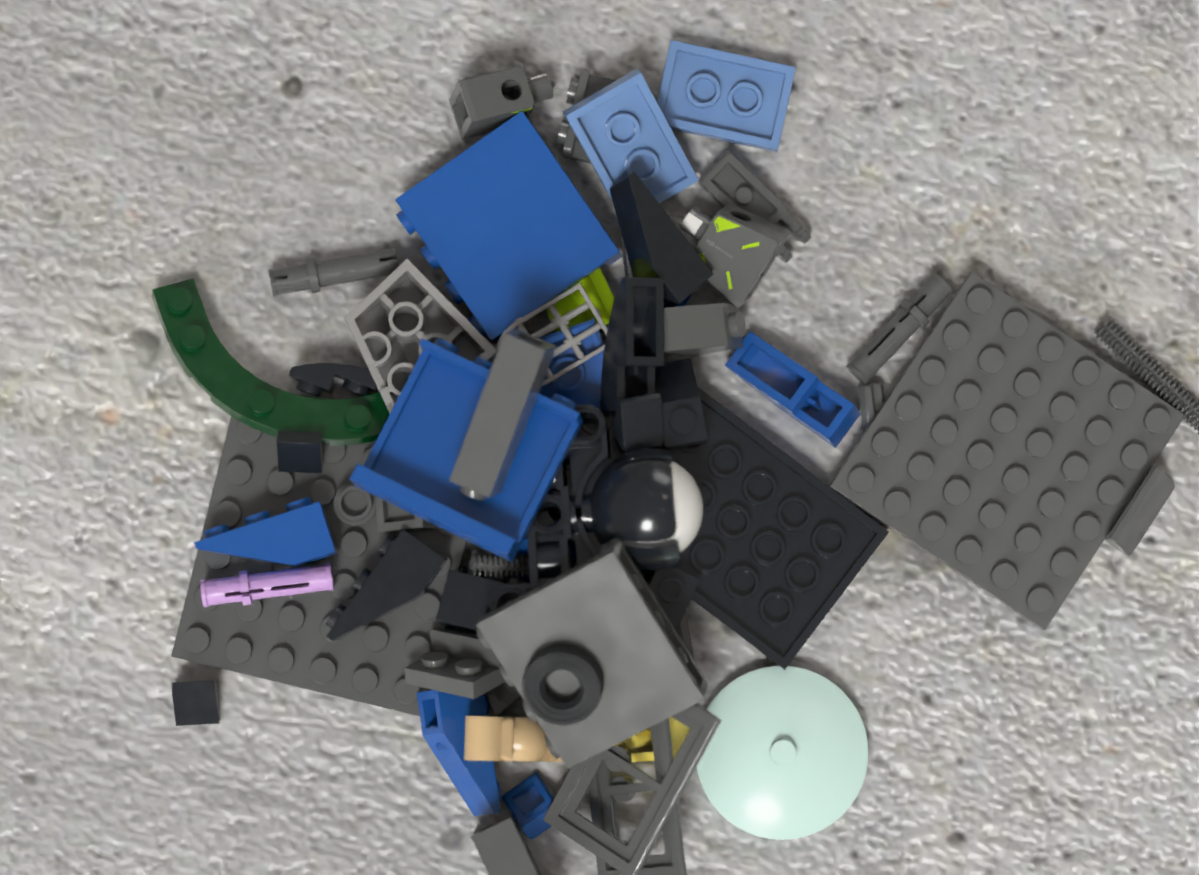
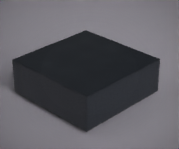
M278 431L277 456L279 472L322 473V433Z

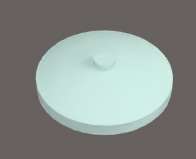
M780 666L759 668L743 674L727 684L706 708L707 711L720 718L721 722L696 767L697 774L711 804L724 818L736 827L750 834L768 839L786 840L801 838L817 833L834 823L848 810L856 799L863 785L868 766L867 735L863 721L852 701L838 686L827 678L807 669L787 666L785 670Z

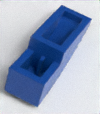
M750 331L742 341L743 348L735 350L725 364V367L790 417L836 448L861 415L856 406L823 384L816 375Z

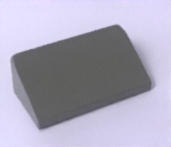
M1158 466L1149 468L1146 477L1135 494L1130 497L1112 529L1105 536V542L1125 555L1130 556L1134 552L1174 490V483Z

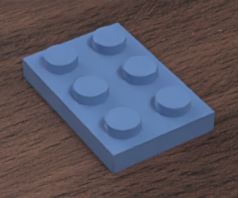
M671 40L657 103L672 130L777 153L796 67Z
M638 69L633 70L563 111L565 118L611 201L612 197L609 189L632 172L637 174L659 204L699 181L643 75Z

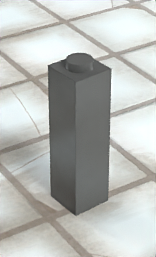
M518 329L504 333L449 480L461 486V493L474 499L485 500V497L491 498L502 491L556 345Z

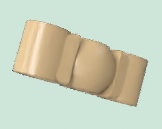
M465 716L464 760L563 762L560 757L555 758L549 751L545 741L546 734L538 721L534 723L529 717Z

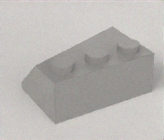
M408 258L344 317L389 413H391L422 352V348L419 345L422 338L433 344L437 338L445 340L460 349L459 356L471 362L474 361L475 357H480L493 364L497 354V350Z

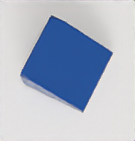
M537 772L501 796L529 839L536 838L551 827L543 819L554 797Z

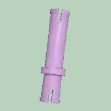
M331 563L249 574L248 570L239 571L238 576L200 580L204 607L241 601L244 606L252 605V600L291 596L325 590L334 591Z

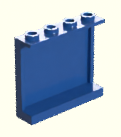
M523 111L395 199L402 209L396 216L410 235L417 231L425 243V246L420 248V251L434 270L441 266L449 278V281L444 283V286L457 305L462 302L466 303L473 313V316L468 318V321L484 338L489 337L496 344H498L502 333L517 318H523L563 294L606 263L610 266L623 257Z
M422 338L419 343L422 352L367 460L363 466L360 464L356 465L350 480L357 488L513 562L583 423L580 413L575 411L577 405L558 394H553L551 399L538 394L502 491L491 498L485 497V500L466 496L460 492V485L449 480L493 364L480 357H475L474 361L471 362L459 356L460 349L445 340L437 338L433 344Z

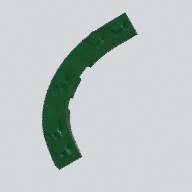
M193 278L152 289V299L173 354L188 377H192L211 397L210 400L227 414L249 427L273 437H277L278 431L322 433V442H329L330 446L364 444L377 440L390 415L380 392L357 398L335 400L304 397L271 386L242 367L221 344L208 320Z

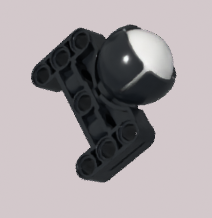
M577 405L575 411L580 413L582 420L594 419L598 421L599 429L590 437L576 435L527 532L530 583L500 587L491 597V612L501 607L507 599L512 597L518 598L573 569L571 545H576L577 566L598 556L602 546L617 537L638 569L659 570L682 562V551L696 537L703 518V500L697 483L682 466L675 463L673 453L664 449L642 448L633 450L612 461L609 428L604 415L593 405ZM569 459L572 489H569L567 486L566 460ZM547 508H557L561 511V519L553 527H543L539 524V516ZM578 512H582V518H579Z

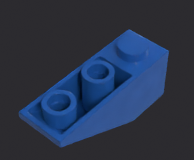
M310 497L286 504L287 512L270 517L269 511L244 518L246 526L229 531L227 524L205 530L202 532L204 539L194 542L196 549L201 551L295 567L338 554L323 504L320 502L312 504Z
M435 690L417 692L422 736L472 814L479 816L501 813L499 803L501 800V788L496 780L494 761L464 760L465 716H488L489 702L486 695L482 694L475 699Z

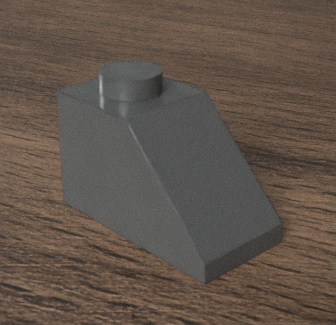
M726 303L664 308V352L698 356L743 348L742 337L745 335L746 326L744 317L736 306Z

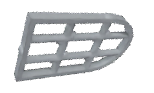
M581 283L523 318H517L502 333L498 341L497 352L504 333L513 330L515 327L528 333L522 323L548 308L554 319L550 320L552 323L532 335L540 338L555 328L560 327L566 339L563 340L564 343L555 349L552 358L572 347L579 360L554 375L548 368L545 375L547 379L543 381L542 385L556 382L558 377L602 352L605 348L604 344L585 356L579 347L582 344L580 341L600 329H603L607 335L608 329L600 317V311L594 307ZM579 289L586 302L561 317L554 303ZM590 308L598 323L573 337L567 327V324L570 323L569 320Z

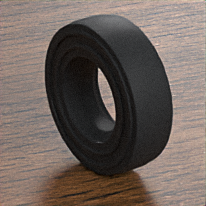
M565 644L553 645L537 653L529 662L522 683L524 698L531 711L542 720L555 725L576 724L590 716L600 702L604 685L601 669L595 659L586 651ZM557 670L569 671L579 680L580 691L571 699H558L549 693L546 687V678Z

